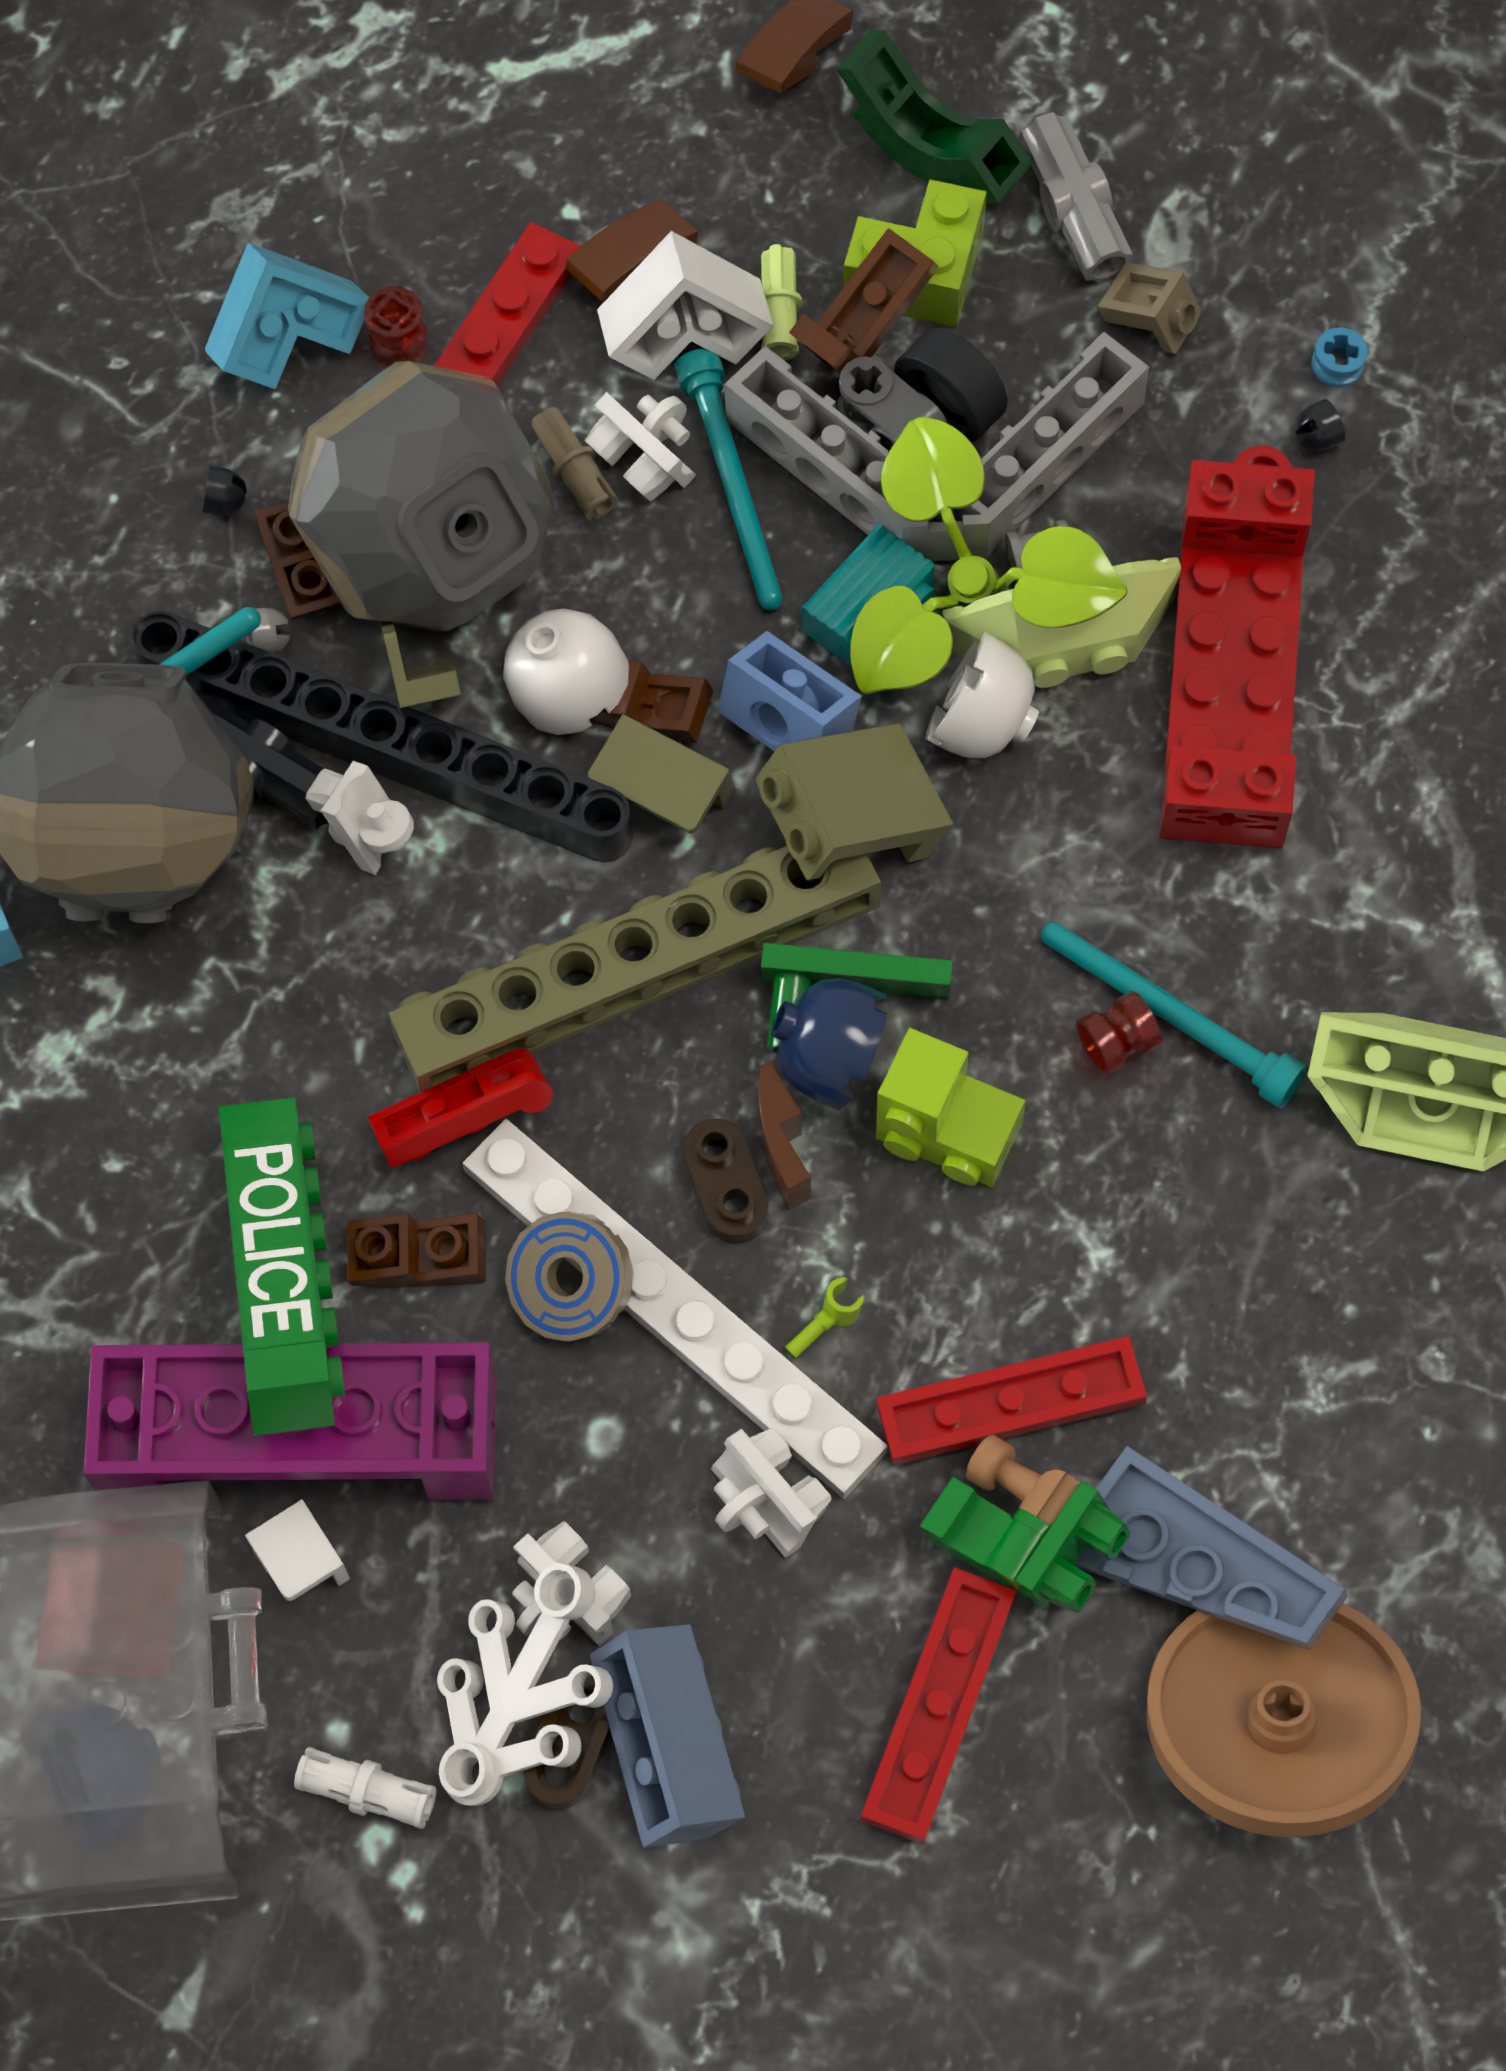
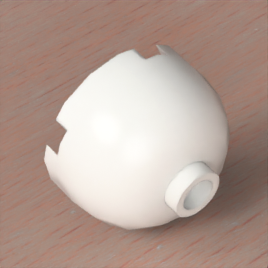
M563 608L542 612L527 620L514 633L505 652L503 679L514 706L532 726L540 731L562 735L581 732L591 727L592 724L589 719L598 715L604 708L610 713L619 704L628 685L629 663L616 637L606 626L591 614Z
M983 632L980 645L975 641L970 645L945 688L949 689V692L945 698L943 708L948 710V712L945 713L938 705L936 706L926 731L925 740L948 752L967 758H987L1000 753L1012 738L1022 743L1033 728L1039 714V710L1030 705L1035 691V682L1032 669L1023 656L1006 643Z

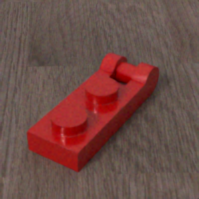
M518 1048L368 1116V1119L391 1169L408 1161L419 1160L427 1156L432 1150L466 1134L480 1132L490 1123L520 1109L526 1113L540 1112L551 1103L553 1091L548 1080L541 1073L540 1065L532 1052L527 1049Z

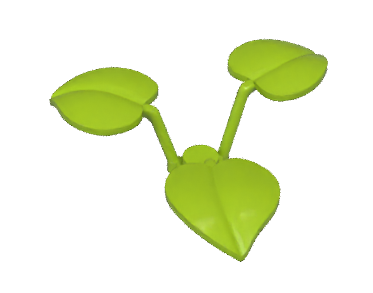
M918 417L908 422L885 459L881 474V485L885 499L894 512L907 520L925 522L941 513L942 520L960 559L951 567L948 574V587L951 594L945 597L930 598L922 605L918 596L910 588L893 586L880 591L864 605L854 625L850 649L853 674L858 688L864 694L919 686L933 679L944 669L952 655L953 635L947 621L939 614L933 612L936 609H949L956 606L967 607L975 600L1009 590L1008 586L1014 580H1019L1012 593V605L1016 613L1025 621L1038 627L1063 628L1077 625L1102 615L1117 605L1128 593L1125 583L1111 565L1100 545L1091 536L1073 527H1052L1033 536L1026 543L1022 551L1021 561L1023 568H1010L1001 578L986 559L972 556L951 509L965 508L979 500L985 483L984 467L977 450L971 442L953 426L937 419Z

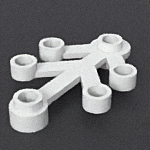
M555 1563L546 1567L539 1574L534 1586V1599L542 1613L512 1669L506 1638L510 1636L515 1625L512 1609L503 1602L489 1599L477 1602L471 1609L468 1624L470 1631L478 1640L483 1672L475 1662L453 1658L441 1666L437 1676L438 1688L446 1696L454 1745L444 1753L441 1759L439 1777L444 1789L456 1802L469 1806L483 1805L497 1795L505 1776L542 1764L564 1768L572 1765L578 1759L581 1752L580 1737L574 1729L561 1725L551 1724L543 1727L538 1732L536 1739L503 1747L516 1723L574 1704L597 1708L604 1705L611 1697L613 1681L610 1674L601 1667L587 1664L575 1667L567 1677L535 1687L569 1621L582 1617L594 1602V1585L589 1574L583 1569L567 1564ZM574 1583V1597L571 1603L568 1604L566 1592L568 1587ZM495 1610L497 1622L495 1627L489 1632L486 1620L489 1613ZM463 1669L465 1672V1683L458 1691L455 1685V1678L457 1673ZM592 1675L595 1680L594 1692L589 1697H586L584 1683ZM485 1678L490 1711L480 1728L473 1699L480 1693ZM560 1735L563 1740V1749L559 1756L555 1757L552 1752V1743ZM479 1762V1775L476 1782H474L472 1779V1769L475 1763Z

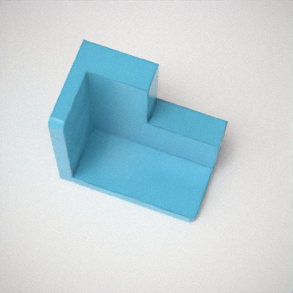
M248 242L206 344L205 352L222 371L276 389L297 336L350 354L372 299L354 282Z

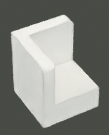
M302 1499L245 1535L265 1571L270 1574L287 1601L296 1599L330 1576L334 1578L338 1586L350 1579L343 1562Z

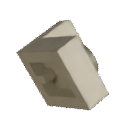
M1125 262L1097 306L1105 322L1153 331L1162 350L1172 354L1177 353L1188 334L1193 331L1201 314V308L1184 273Z

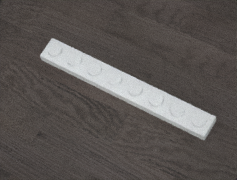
M505 1119L462 1163L465 1173L527 1226L531 1225L538 1218L567 1211L594 1215L606 1224L604 1225L609 1227L614 1235H619L628 1248L634 1272L631 1297L624 1310L764 1431L775 1429L789 1445L790 1453L842 1499H845L887 1454L888 1445L509 1120ZM566 1258L568 1262L582 1273V1269L576 1261Z

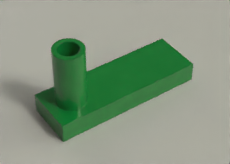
M763 943L762 978L764 982H774L767 1050L774 1053L778 1052L780 1040L771 1036V1029L775 1016L783 1002L787 1001L794 1004L802 991L820 980L840 978L860 983L882 993L949 999L953 960Z

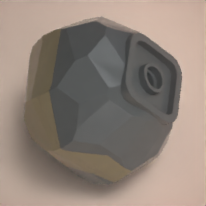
M411 361L395 362L307 428L294 468L288 512L347 613L358 619L393 623L395 625L432 631H448L473 619L526 582L538 569L554 505L549 479L493 380L481 375Z
M74 663L64 665L53 675L49 683L27 700L0 747V854L25 887L59 898V906L66 909V918L74 921L102 919L104 917V910L129 912V920L138 923L165 921L167 919V910L172 909L175 903L196 894L237 850L253 805V778L246 758L193 687L186 681V669L178 666L124 663Z

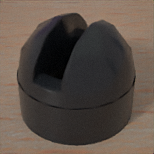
M1327 399L1308 406L1300 412L1295 420L1294 430L1296 435L1308 434L1301 442V445L1306 449L1315 452L1324 451L1345 442L1346 436L1341 418L1335 407Z
M210 465L202 513L224 516L240 511L246 501L247 488L245 480L238 473L230 469Z

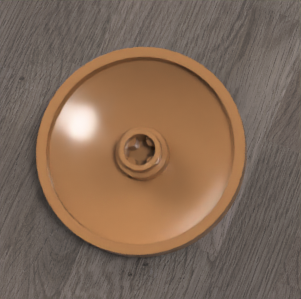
M1343 1603L1310 1650L1197 1610L1175 1628L1157 1654L1148 1683L1146 1716L1151 1745L1162 1769L1174 1786L1198 1808L1226 1824L1248 1832L1277 1837H1306L1329 1833L1352 1825L1369 1816L1395 1793L1405 1779L1416 1753L1421 1725V1703L1415 1676L1400 1648L1375 1622L1363 1613Z

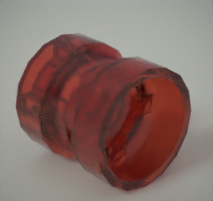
M388 286L379 289L369 297L364 309L365 323L369 332V344L373 355L380 363L387 366L401 361H418L425 353L428 344L424 312L419 297L413 291L402 286Z
M1130 991L1115 999L1112 1008L1104 1013L1093 1011L1076 1020V1030L1081 1044L1092 1063L1103 1075H1109L1122 1068L1126 1058L1134 1053L1145 1055L1162 1046L1163 1040L1157 1021L1146 1002L1135 991Z

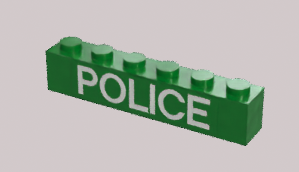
M295 1097L219 1106L247 1392L253 1434L258 1436L335 1426L332 1398L345 1397L341 1357L327 1358L326 1348L339 1347L334 1307L321 1309L320 1300L333 1299L329 1261L328 1259L315 1261L314 1256L316 1252L327 1251L323 1213L309 1214L308 1207L321 1205L317 1166L304 1168L303 1161L316 1160L311 1122L298 1123Z

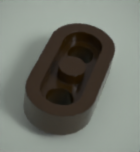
M707 1119L696 1124L685 1138L684 1160L710 1231L722 1241L734 1244L749 1242L759 1236L766 1227L769 1207L768 1198L746 1138L735 1124L724 1119ZM711 1141H720L727 1146V1149L721 1155L712 1156L704 1151V1147ZM739 1197L744 1199L748 1206L742 1212L733 1213L725 1208V1203L731 1198Z
M592 1675L584 1683L586 1697H589L594 1692L595 1680ZM576 1704L541 1716L533 1739H536L538 1732L543 1727L555 1724L574 1729L581 1740V1752L578 1759L567 1767L571 1771V1778L565 1785L553 1786L547 1782V1773L554 1766L542 1764L523 1770L524 1780L530 1795L542 1806L550 1809H566L579 1803L588 1793L611 1732L604 1705L594 1708V1716L586 1723H577L570 1718V1711ZM560 1735L552 1743V1752L555 1757L559 1756L563 1749V1740Z

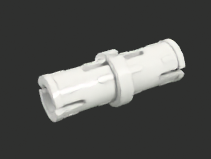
M312 1747L306 1748L305 1756L302 1755L294 1779L295 1789L337 1800V1802L349 1805V1811L364 1816L369 1811L399 1820L419 1829H423L426 1825V1820H429L436 1797L435 1786L413 1780L410 1781L382 1771L380 1763L365 1760L363 1764L332 1756Z

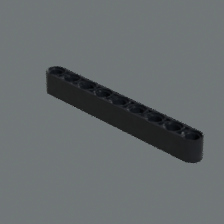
M154 611L140 617L134 624L131 632V641L139 664L159 665L210 631L211 628L170 612ZM239 640L186 676V681L195 691L223 706L248 723L254 719L262 720L278 729L288 739L348 763L355 761L364 764L373 773L591 860L604 863L616 861L624 856L631 847L633 833L629 803L618 790L408 706L400 708L399 703L249 643ZM160 645H174L173 648L166 653H151L154 650V648ZM223 665L229 667L220 675H205L214 666ZM268 688H283V691L274 697L265 698L259 696L262 691ZM323 709L338 710V713L329 719L321 720L314 718L316 713ZM387 730L394 733L385 741L376 742L368 739L377 731ZM436 752L450 755L441 763L431 764L423 761L426 756ZM491 774L505 777L501 783L494 786H485L478 783L481 778ZM546 796L561 799V802L552 808L545 809L534 805L537 800ZM603 818L613 819L618 822L615 827L606 831L594 830L590 827L593 822Z

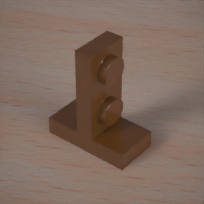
M888 228L820 320L816 323L803 313L789 333L818 359L840 375L846 363L855 358L872 357L938 270L939 266Z

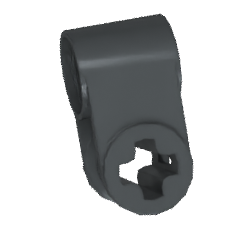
M866 356L855 358L846 363L841 370L839 378L841 395L838 398L837 410L867 434L872 430L880 436V444L888 451L891 450L911 420L918 417H926L947 423L940 409L930 399L917 393L891 371L884 362L877 358Z

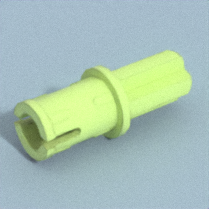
M774 244L770 246L769 250L761 254L762 287L774 325L762 337L761 349L766 346L786 361L793 359L799 353L797 339L789 332L797 322V313L802 308V297L796 292V254L794 250L782 247L780 244Z

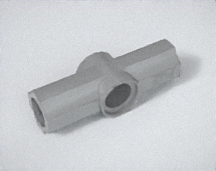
M1051 112L1036 117L1027 128L1021 131L1020 143L1033 164L1031 166L1040 183L1039 193L1047 221L1055 232L1062 230L1085 280H1094L1098 284L1113 280L1125 262L1132 263L1133 253L1112 212L1113 201L1106 176L1098 164H1089L1067 116H1058Z

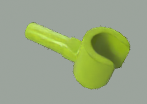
M846 1277L837 1278L829 1284L822 1310L814 1317L810 1324L784 1347L794 1359L833 1325L839 1327L849 1326L858 1319L864 1295L859 1297L851 1306H841L834 1300L845 1290L848 1282Z

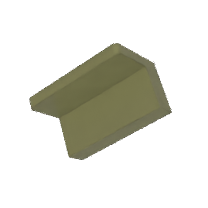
M393 623L381 624L400 708L461 695L456 670L451 658L404 668Z
M622 714L588 771L589 779L618 790L625 796L628 802L689 834L697 831L712 804L723 809L735 790L728 768Z

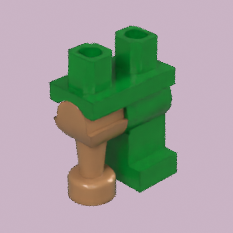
M994 1434L989 1435L974 1451L967 1466L966 1478L987 1491H992L1001 1485L1023 1501L1013 1517L980 1497L973 1488L952 1477L921 1523V1529L934 1546L1004 1586L1017 1590V1593L1026 1596L1028 1600L1041 1608L1046 1609L1049 1602H1052L1070 1611L1081 1612L1093 1594L1096 1582L1092 1576L1074 1566L1086 1547L1111 1561L1118 1556L1130 1538L1131 1533L1129 1529L1108 1508L1098 1490L1083 1481L1079 1482L1064 1471L1054 1469L1041 1475L1014 1462L1016 1456L1014 1447Z

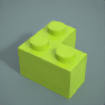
M929 179L916 228L858 216L844 263V286L885 231L890 228L939 266L938 270L903 316L957 327L984 233L987 191Z
M909 1027L877 1093L876 1139L883 1141L884 1147L900 1158L916 1161L921 1157L942 1166V1171L959 1183L973 1186L980 1182L993 1188L1023 1123L1026 1100L967 1076L969 1052Z

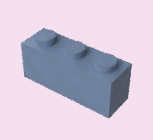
M691 1625L626 1630L590 1654L592 1665L605 1669L613 1681V1691L609 1700L604 1704L643 1848L706 1840L746 1818L740 1800V1789L734 1779L722 1737L721 1723L714 1709L704 1674L703 1660L697 1649Z

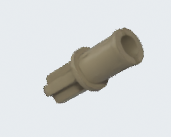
M550 407L536 415L531 421L532 427L555 463L552 469L555 479L563 480L587 520H591L593 517L598 519L606 515L617 505L619 498L599 471L594 461L596 453L590 446L582 447L558 408Z

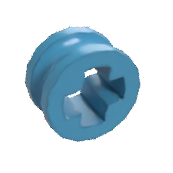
M1344 327L1331 328L1323 332L1317 339L1311 360L1313 373L1317 379L1326 385L1334 387L1348 386L1356 382L1362 375L1368 355L1366 342L1354 330ZM1333 349L1344 350V356L1348 359L1346 365L1335 364V357L1331 354Z

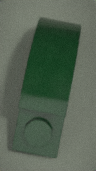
M870 30L836 69L860 104L858 109L852 114L860 126L894 161L927 183H929L930 179L987 191L986 203H1000L1033 164L1004 119L971 118L952 110L934 97L916 77L885 30Z

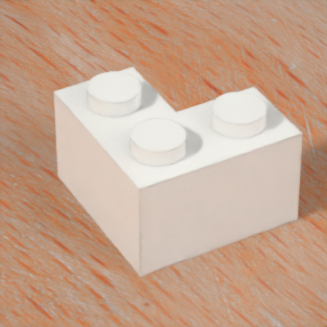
M670 231L597 309L609 357L653 380L691 341L737 364L774 326L759 278L673 231Z

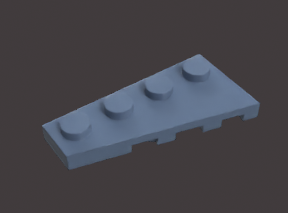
M1128 1446L1123 1450L1096 1490L1099 1491L1108 1508L1126 1524L1131 1533L1130 1538L1118 1556L1111 1561L1086 1547L1074 1565L1083 1570L1307 1650L1312 1648L1348 1597L1345 1588Z

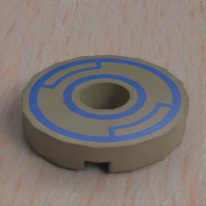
M567 1211L538 1218L519 1234L508 1254L505 1282L510 1303L523 1323L545 1338L570 1342L599 1335L611 1326L609 1324L616 1319L620 1312H623L631 1297L634 1272L628 1248L619 1235H614L611 1229L604 1225L606 1223L594 1215ZM566 1258L576 1261L583 1273L582 1284L573 1295L564 1292L558 1285L556 1278L558 1266Z

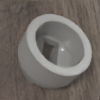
M256 608L261 616V623L256 630L246 636L247 643L274 654L280 653L287 646L291 635H277L275 625L288 624V619L282 612L274 608Z

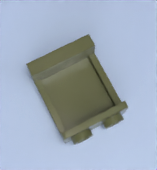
M900 723L780 744L756 777L761 798L771 810L786 840L790 854L796 859L807 880L820 878L829 865L837 859L900 847L907 862L927 859L954 825Z

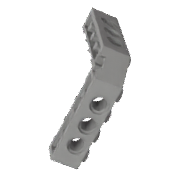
M1105 332L1080 354L1079 364L1055 388L1052 389L1050 386H1047L1040 393V402L1016 426L1012 428L1010 425H1007L1000 432V441L981 459L984 467L985 483L979 500L965 508L951 509L972 556L987 559L1004 542L1005 533L1015 531L1144 404L1149 366ZM764 346L724 384L725 409L728 423L867 535L877 525H883L888 532H893L906 545H911L916 552H921L925 559H930L931 561L960 560L942 520L941 513L925 522H913L894 512L886 501L882 491L881 474L889 451L880 444L881 437L872 430L867 434L836 409V401L828 395L824 398L820 397L792 374V366L768 347Z

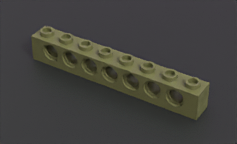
M787 846L778 850L773 847L764 848L748 856L742 865L721 874L717 871L703 873L692 879L685 889L666 897L652 895L636 902L629 909V912L611 920L595 919L588 921L576 928L570 937L551 945L537 943L521 950L514 957V960L491 970L488 967L473 969L462 975L453 986L433 994L429 991H424L407 997L399 1004L397 1009L388 1012L394 1037L419 1092H422L511 1050L518 1048L527 1049L533 1054L761 958L763 943L792 945L875 910L881 904V881L866 853L833 861L822 876L817 878L821 881L819 885L811 889H801L791 883L795 878L802 876L803 873ZM744 899H755L764 905L759 911L754 913H743L734 907ZM687 923H699L707 928L703 934L697 937H685L677 932L681 926ZM634 946L643 947L650 952L644 959L634 962L624 960L619 956L625 949ZM576 970L586 971L592 975L588 982L579 986L568 985L562 981L568 973ZM519 994L528 995L535 999L529 1007L523 1010H512L504 1006L509 998ZM458 1019H470L477 1023L466 1034L455 1035L446 1031L447 1027Z

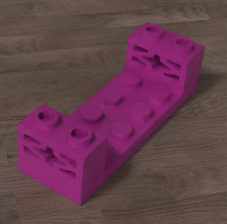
M489 1343L339 1344V1347L326 1348L327 1358L341 1357L345 1397L332 1398L335 1426L258 1436L253 1434L243 1344L91 1345L84 1475L101 1502H167V1484L169 1480L421 1479L428 1500H494L497 1372Z

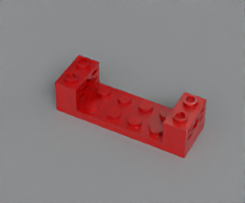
M1192 460L1184 501L1180 555L1181 572L1177 595L1159 838L1283 849L1293 814L1296 755H1291L1303 558L1312 521L1315 469Z

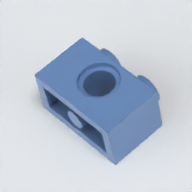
M766 631L728 660L718 712L775 752L780 744L852 732L862 696Z

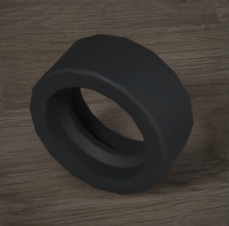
M932 328L924 333L896 360L894 373L917 393L930 399L940 409L947 423L961 432L970 442L979 439L1006 412L1008 397L1004 383L994 366L980 350L964 337L948 329Z

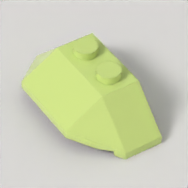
M1173 557L1160 561L1146 560L1113 566L1127 587L1128 593L1126 597L1102 615L1069 627L1043 628L1025 621L1016 613L1012 605L1014 589L975 600L967 607L956 606L943 610L942 617L949 624L953 635L952 654L962 659L974 641L980 645L982 633L986 632L1006 643L1023 656L1032 669L1035 686L1040 688L1056 686L1070 676L1094 671L1097 674L1116 672L1125 667L1127 663L1136 661L1176 598L1181 572L1178 557Z
M1321 1012L1308 1070V1078L1316 1089L1320 1091L1357 1145L1479 1171H1486L1506 1160V1038L1386 1013Z

